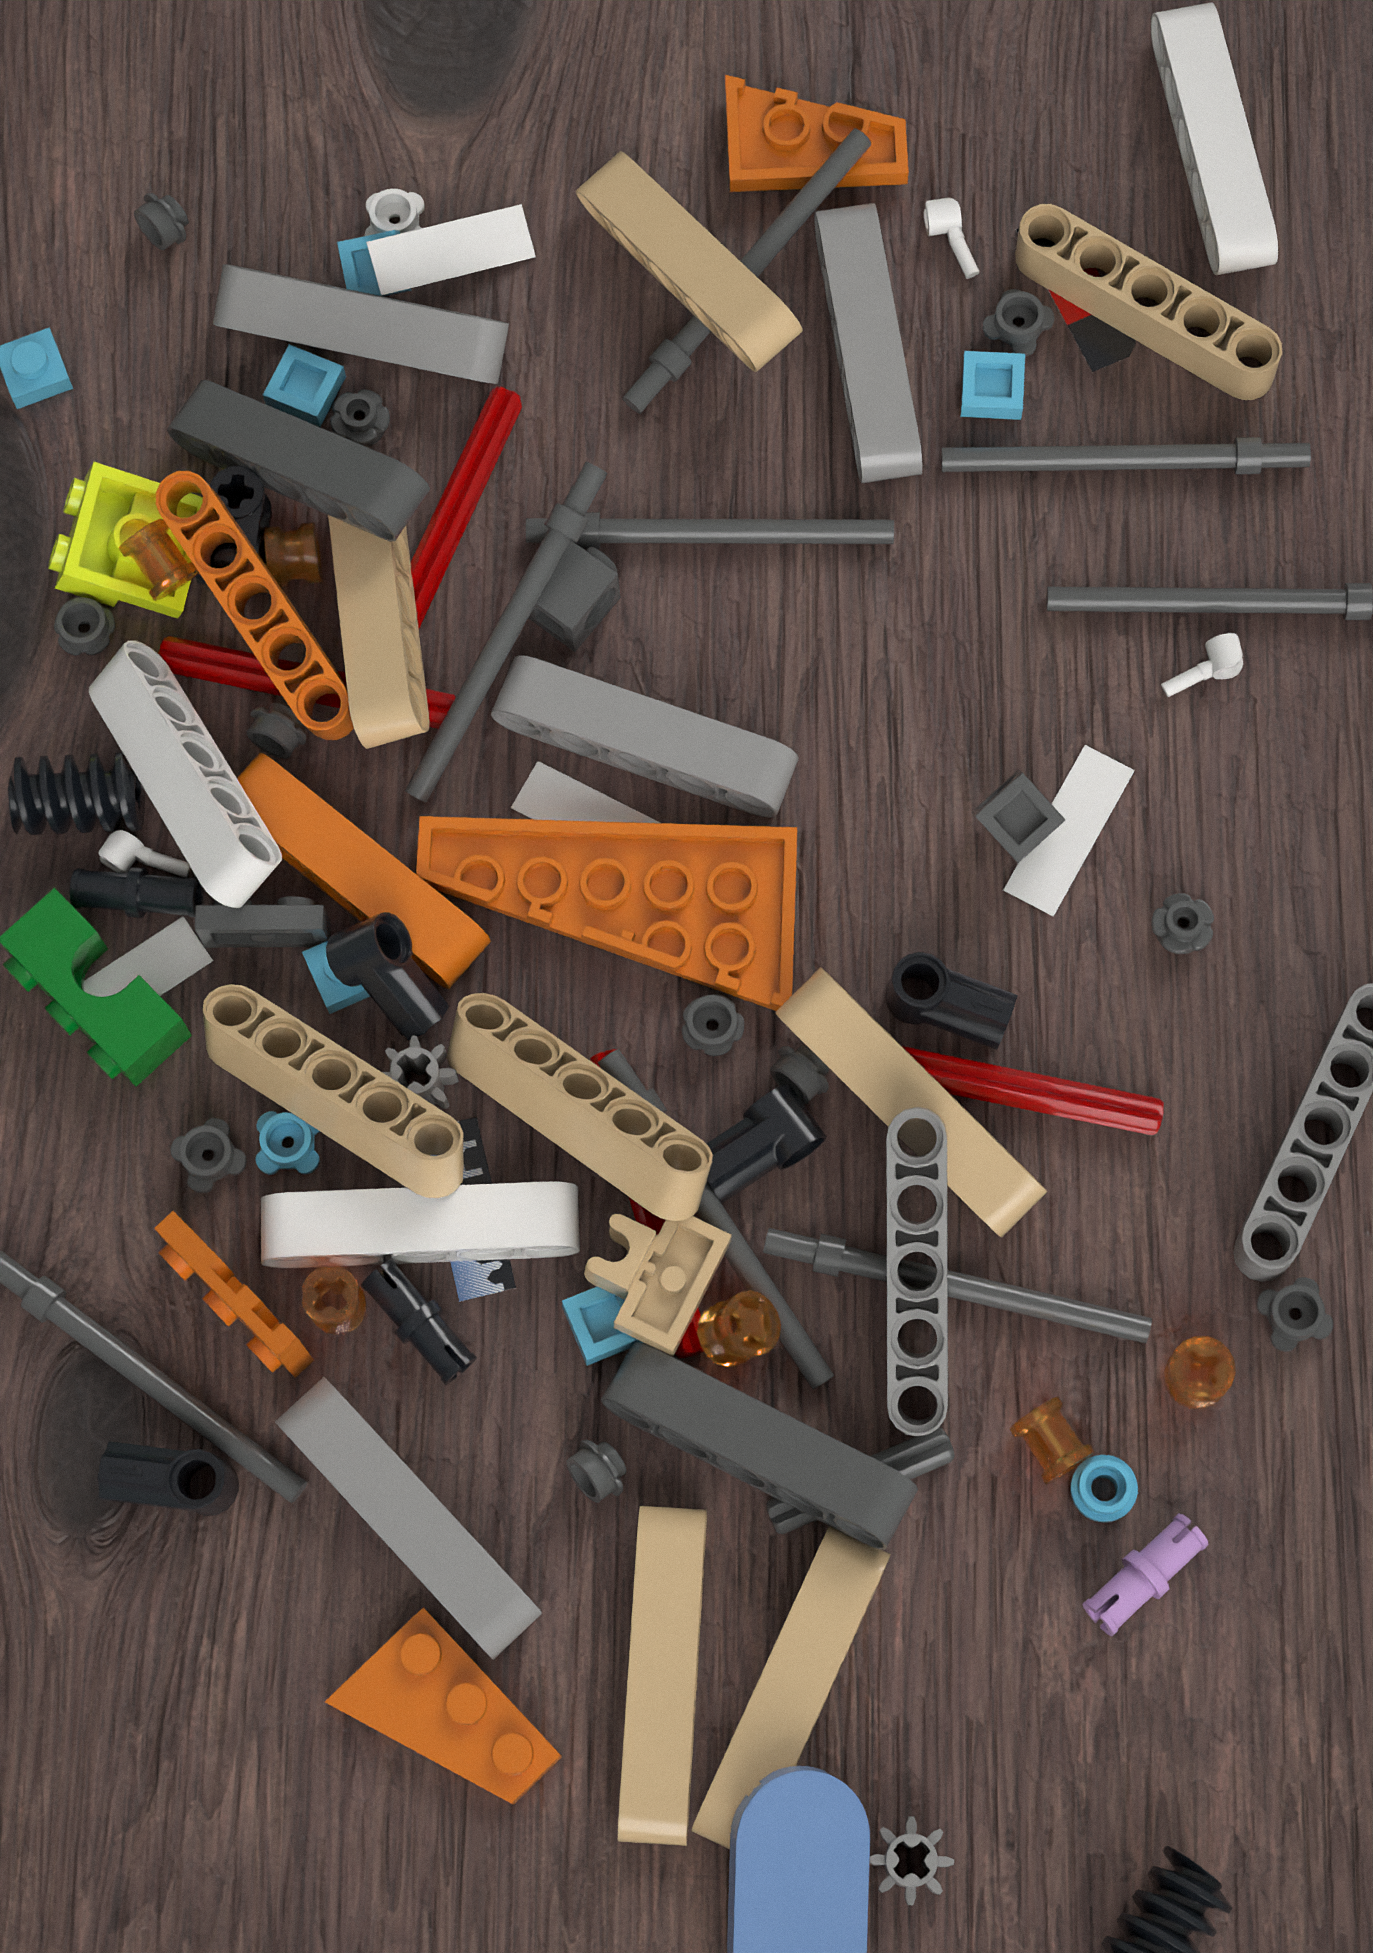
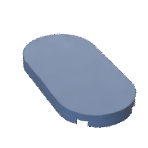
M790 1766L773 1771L759 1781L761 1784L754 1788L749 1796L746 1795L733 1817L730 1833L727 1953H867L870 1829L862 1803L845 1783L824 1770L809 1766Z

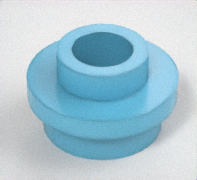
M1096 1455L1086 1459L1078 1466L1071 1479L1070 1492L1074 1505L1080 1513L1093 1521L1105 1523L1116 1521L1131 1510L1137 1498L1138 1484L1134 1472L1123 1460L1111 1455ZM1097 1478L1109 1479L1115 1486V1497L1109 1501L1098 1500L1092 1493V1482Z

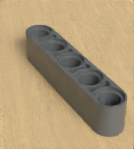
M201 380L167 428L170 437L197 458L222 469L229 466L250 468L259 476L265 488L390 542L396 541L430 490L428 483L416 471L394 458L208 380Z
M640 1342L633 1343L601 1398L602 1404L608 1410L626 1422L877 1549L885 1550L918 1491L916 1484L892 1467L656 1348Z

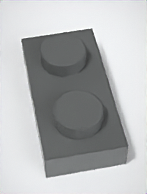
M283 897L277 900V905H252V902L247 900L241 908L228 907L214 900V905H196L195 931L205 948L314 947L328 941V938L331 936V922L324 905H315L314 900L305 897Z

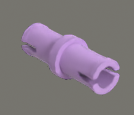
M1178 1513L1173 1518V1521L1142 1551L1132 1550L1122 1559L1124 1568L1091 1599L1088 1598L1082 1604L1086 1613L1095 1623L1099 1619L1104 1622L1100 1625V1628L1105 1633L1113 1636L1118 1631V1628L1151 1597L1160 1599L1170 1589L1167 1582L1200 1550L1203 1551L1209 1545L1205 1535L1197 1526L1191 1531L1187 1528L1191 1524L1189 1518Z

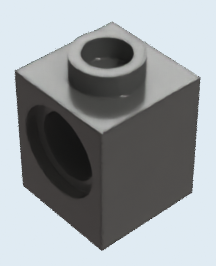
M570 541L528 619L576 652L621 598L619 578L616 573L617 568L615 564L598 549L589 547L585 551L576 543Z
M1019 769L972 811L974 816L1017 863L1025 858L1065 821V818Z

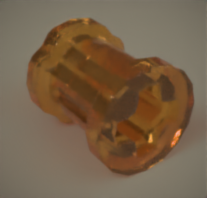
M158 519L143 527L125 540L118 548L124 557L133 558L152 586L149 594L154 601L160 600L178 590L199 573L194 564L187 562L167 533L169 527L163 519Z
M339 1266L332 1268L320 1267L310 1273L302 1285V1306L317 1328L327 1334L342 1335L350 1333L360 1325L366 1314L367 1302L364 1292L349 1271ZM328 1290H331L336 1295L342 1293L347 1302L345 1307L339 1312L331 1306L326 1308L322 1296Z
M1059 1396L1035 1408L1009 1428L1014 1438L1022 1437L1043 1468L1044 1471L1040 1477L1045 1485L1066 1475L1095 1454L1091 1444L1081 1443L1061 1413L1064 1404Z

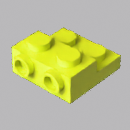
M93 462L84 481L73 478L63 509V513L74 516L69 536L57 535L48 564V569L59 572L55 589L80 597L90 598L112 607L120 600L167 616L179 618L184 609L195 566L159 514L156 506V491L160 483L97 462ZM192 493L185 495L177 506V516L188 518L195 515L201 508L203 497Z

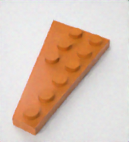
M420 816L416 875L437 891L777 1011L792 996L798 827Z

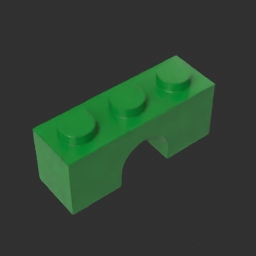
M55 888L0 936V944L10 956L2 964L4 968L27 992L38 985L52 1001L44 1009L69 1036L79 1028L94 1043L86 1053L110 1079L113 1080L122 1072L137 1087L192 1036L182 1018L140 975L120 992L110 996H93L84 991V979L89 967L108 948L98 932Z

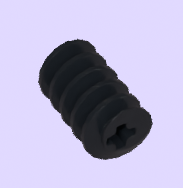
M123 752L115 753L112 768L108 771H104L98 753L90 754L86 772H79L73 754L65 755L61 773H54L48 756H40L36 774H29L23 757H15L9 778L8 798L11 825L16 834L20 831L23 823L30 835H40L46 828L47 821L56 834H64L68 832L72 819L76 828L81 833H89L94 829L97 818L106 832L117 831L122 816L131 831L142 829L145 814V791L133 769L129 770Z
M1165 1846L1162 1851L1174 1870L1171 1871L1156 1866L1150 1868L1147 1874L1159 1893L1155 1894L1140 1889L1135 1891L1132 1898L1142 1912L1143 1917L1121 1913L1117 1918V1922L1128 1937V1940L1125 1941L1106 1936L1101 1942L1106 1953H1200L1189 1937L1194 1931L1214 1937L1217 1933V1930L1205 1914L1207 1909L1210 1908L1228 1914L1232 1910V1906L1220 1891L1222 1888L1221 1883L1184 1854L1169 1846Z

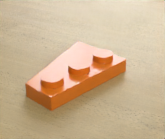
M725 75L730 192L802 189L854 128L863 132L869 138L872 145L835 188L908 184L906 119L838 102L829 107L798 99V92L776 87L775 93L745 86V79Z
M174 1211L154 1228L167 1244L158 1254L184 1281L195 1273L208 1286L210 1291L202 1300L228 1327L238 1318L253 1333L254 1337L246 1346L272 1373L283 1365L296 1378L314 1361L298 1337L284 1323H279V1320L244 1283L241 1284L228 1266Z
M424 1607L325 1701V1703L513 1805L562 1758L558 1751Z

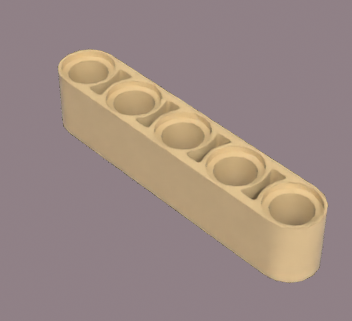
M620 151L575 191L577 197L592 217L752 371L757 372L803 331L799 321L784 302L624 152Z
M1039 204L1030 208L1023 215L1019 225L1015 255L1019 270L1029 279L1058 294L1232 397L1241 400H1255L1264 396L1270 390L1282 356V343L1272 329L1061 207L1052 204ZM1046 238L1053 241L1056 245L1041 247L1036 245L1033 240ZM1098 268L1108 275L1093 277L1083 270ZM1148 297L1155 300L1159 305L1145 307L1137 303L1135 299ZM1200 327L1211 335L1208 337H1197L1190 334L1186 329ZM1252 357L1261 362L1263 366L1251 368L1242 364L1239 358Z
M328 515L349 710L357 737L366 749L427 732L430 726L406 526L396 541L390 542Z
M822 967L775 1012L792 1032L888 1127L898 1114L909 1108H927L939 1115L945 1124L947 1132V1185L1001 1238L1048 1192ZM913 1118L907 1120L902 1124L898 1133V1137L917 1156L926 1155L936 1145V1131L931 1123L925 1119Z
M229 984L218 987L208 994L203 1004L206 1049L209 1058L218 1066L416 1194L426 1198H441L450 1195L458 1189L463 1181L464 1172L463 1131L460 1124L453 1117L255 991L242 985Z
M475 993L465 996L458 1003L446 1057L449 1065L458 1074L652 1214L662 1219L679 1221L686 1220L697 1212L713 1157L709 1146L702 1139L505 1000L495 995Z
M640 1506L619 1801L618 1842L687 1846L707 1510L654 1506Z
M829 1526L693 1824L692 1832L730 1849L733 1817L746 1795L749 1796L753 1789L761 1784L759 1781L773 1771L797 1766L891 1555L890 1553L864 1544Z

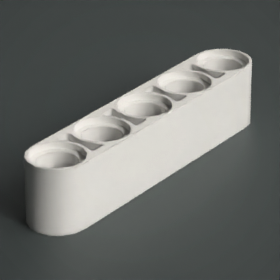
M1210 2L1153 13L1151 17V36L1154 54L1211 269L1215 275L1274 265L1278 259L1276 228L1217 9L1214 3Z
M127 641L90 685L89 695L200 884L216 901L228 907L241 908L282 861L280 849L167 663L147 645L138 641Z
M568 1182L460 1185L456 1191L441 1198H426L416 1194L407 1187L285 1192L261 1197V1264L268 1267L311 1268L382 1265L392 1258L397 1264L552 1258L569 1256L580 1251L578 1186Z

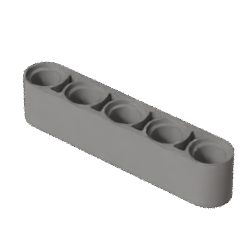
M875 203L815 211L816 243L860 482L867 483L921 475L923 466L921 445Z
M223 264L213 325L492 384H498L509 327V323L228 264Z
M519 655L514 657L491 712L492 718L497 723L518 734L746 813L766 818L776 817L799 759L798 755L791 748L775 740L529 656Z
M1373 983L1365 984L1358 988L1339 1015L1236 1238L1233 1249L1235 1263L1239 1270L1252 1280L1260 1282L1275 1280L1284 1274L1299 1254L1373 1092V1031L1362 1026L1356 1014L1358 1009H1373ZM1340 1063L1351 1066L1358 1073L1361 1084L1353 1088L1341 1086L1332 1077L1330 1066ZM1314 1119L1324 1121L1333 1130L1335 1141L1327 1145L1313 1142L1305 1133L1304 1122ZM1284 1176L1299 1178L1308 1188V1200L1296 1203L1283 1197L1278 1188V1179ZM1258 1233H1267L1277 1238L1282 1246V1258L1269 1261L1259 1257L1252 1248L1251 1237Z
M922 1107L905 1109L898 1114L889 1125L886 1138L887 1408L889 1417L896 1428L907 1435L917 1437L928 1435L938 1429L946 1418L948 1407L947 1132L945 1124L939 1115L930 1109ZM913 1118L925 1119L935 1129L937 1136L936 1145L926 1155H910L900 1146L898 1140L899 1129L907 1120ZM909 1186H925L936 1197V1211L925 1221H910L899 1210V1195ZM922 1252L933 1259L936 1264L937 1275L932 1283L925 1287L916 1288L909 1286L902 1280L898 1267L901 1259L907 1254ZM922 1319L932 1324L937 1334V1342L932 1349L925 1353L916 1354L909 1352L903 1347L898 1333L902 1325L907 1321ZM912 1386H922L932 1391L937 1400V1408L934 1413L921 1420L912 1419L905 1415L899 1405V1397L904 1390Z
M325 1377L318 1381L275 1421L282 1431L493 1660L542 1614L540 1609Z

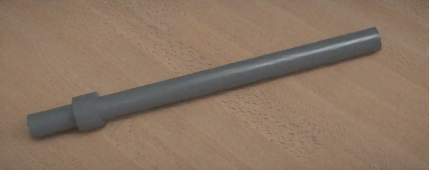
M854 128L740 260L757 278L872 145L869 138L863 132ZM693 315L671 341L664 339L650 355L649 361L651 365L622 397L623 401L632 410L641 414L669 380L676 382L692 364L689 357L711 331Z
M1236 437L1234 444L943 447L941 451L942 472L1234 468L1236 475L1260 474L1261 468L1310 467L1311 461L1310 443H1262L1261 437Z
M586 461L563 504L555 503L544 523L549 528L407 785L405 792L427 803L570 541L577 543L589 520L584 516L608 474L604 470Z
M586 512L584 517L589 522L576 544L583 549H588L589 547L600 549V543L893 544L894 520L600 518V512ZM526 518V543L542 542L549 529L544 525L547 518Z
M1345 583L1344 589L1047 586L1046 609L1047 611L1343 614L1344 620H1370L1373 614V589L1371 583Z
M620 1049L611 1052L598 1062L602 1070L663 1113L667 1112L666 1107L653 1088L645 1089ZM706 1181L700 1205L696 1212L702 1221L732 1235L731 1243L724 1256L812 1390H814L835 1375Z
M768 1229L763 1253L812 1264L813 1272L838 1277L839 1271L887 1282V1255L845 1246L846 1239L821 1233L820 1239L778 1229ZM901 1259L899 1262V1275L911 1287H925L932 1283L937 1275V1268L934 1266ZM948 1270V1297L1145 1344L1148 1341L1152 1318Z
M0 1251V1283L22 1299L21 1307L42 1323L49 1319L287 1501L293 1503L297 1500L307 1486L308 1482L67 1301L65 1299L67 1292L47 1276H42L38 1279L3 1251Z

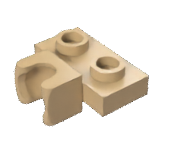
M613 1214L609 1220L610 1238L626 1248L628 1254L618 1262L606 1261L600 1257L590 1258L585 1267V1278L593 1285L625 1300L614 1321L615 1329L673 1357L731 1243L732 1235L694 1216L686 1220H666L659 1234L656 1235V1231L624 1215Z

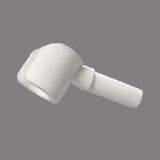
M952 198L926 201V209H924L923 215L927 235L934 236L947 233L949 245H951L966 279L978 275L979 269L964 240L965 236L962 232L961 211L958 202Z
M1222 634L1208 640L1205 647L1209 661L1199 663L1197 666L1162 683L1161 686L1166 696L1170 697L1211 677L1215 679H1229L1237 676L1243 666V653L1237 634Z
M123 830L110 834L98 852L100 861L117 873H127L135 860L146 866L187 878L191 868L188 862L145 847L135 836Z

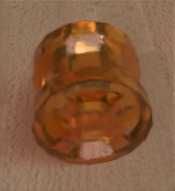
M315 522L301 523L297 530L284 531L278 526L265 527L264 537L267 566L280 587H286L291 580L302 578L309 584L323 582L321 551Z
M749 1290L739 1292L726 1301L717 1302L707 1308L698 1321L697 1334L700 1346L707 1357L718 1365L732 1367L743 1364L752 1357L766 1354L774 1348L780 1337L781 1323L778 1312L772 1302L761 1293ZM733 1321L737 1323V1329L735 1330V1334L732 1330Z
M1209 1336L1191 1337L1182 1341L1169 1357L1164 1369L1165 1387L1169 1395L1179 1405L1189 1409H1206L1215 1405L1231 1388L1236 1375L1235 1360L1230 1350L1221 1341ZM1190 1357H1193L1195 1361H1202L1206 1364L1194 1363Z

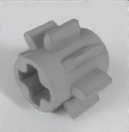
M412 1036L409 1048L399 1053L391 1048L385 1050L391 1066L390 1072L382 1073L429 1103L437 1104L444 1109L449 1107L448 1100L444 1094V1085H453L459 1082L455 1069H439V1066L447 1057V1052L442 1044L429 1052L421 1048L417 1036ZM410 1071L417 1075L427 1072L430 1081L425 1086L417 1082L408 1085L405 1076Z
M911 1816L906 1821L905 1834L898 1838L889 1829L882 1827L879 1830L881 1839L888 1845L885 1855L874 1854L869 1858V1864L884 1866L888 1876L880 1883L878 1891L880 1893L886 1892L894 1884L905 1888L904 1899L907 1906L914 1904L916 1887L923 1884L932 1893L940 1895L943 1890L940 1883L933 1878L937 1867L947 1868L954 1865V1859L947 1856H937L936 1849L933 1846L941 1839L943 1831L941 1829L935 1830L927 1838L916 1834L917 1823L915 1818ZM901 1843L909 1850L918 1844L924 1847L927 1855L921 1863L927 1873L922 1879H919L913 1873L903 1878L895 1873L893 1868L898 1864L899 1857L893 1850L898 1844Z

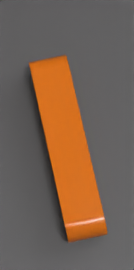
M176 471L167 475L156 491V506L159 514L297 719L314 735L322 739L338 740L347 736L354 727L350 716L346 683L221 498L196 473ZM201 493L203 495V503L200 510L188 518L178 517L177 506L179 501L187 494ZM223 543H235L237 545V554L234 561L224 568H212L211 555L213 551ZM257 593L270 594L271 606L269 611L259 619H247L244 615V607L247 601ZM292 643L304 644L306 656L303 663L291 671L281 670L278 665L281 651ZM325 694L339 695L341 707L338 714L327 722L315 721L313 718L315 702Z
M259 753L237 777V780L278 845L282 859L360 922L384 912L396 915L409 931L413 950L411 958L424 974L443 988L449 990L490 944L489 936L469 916L269 756Z

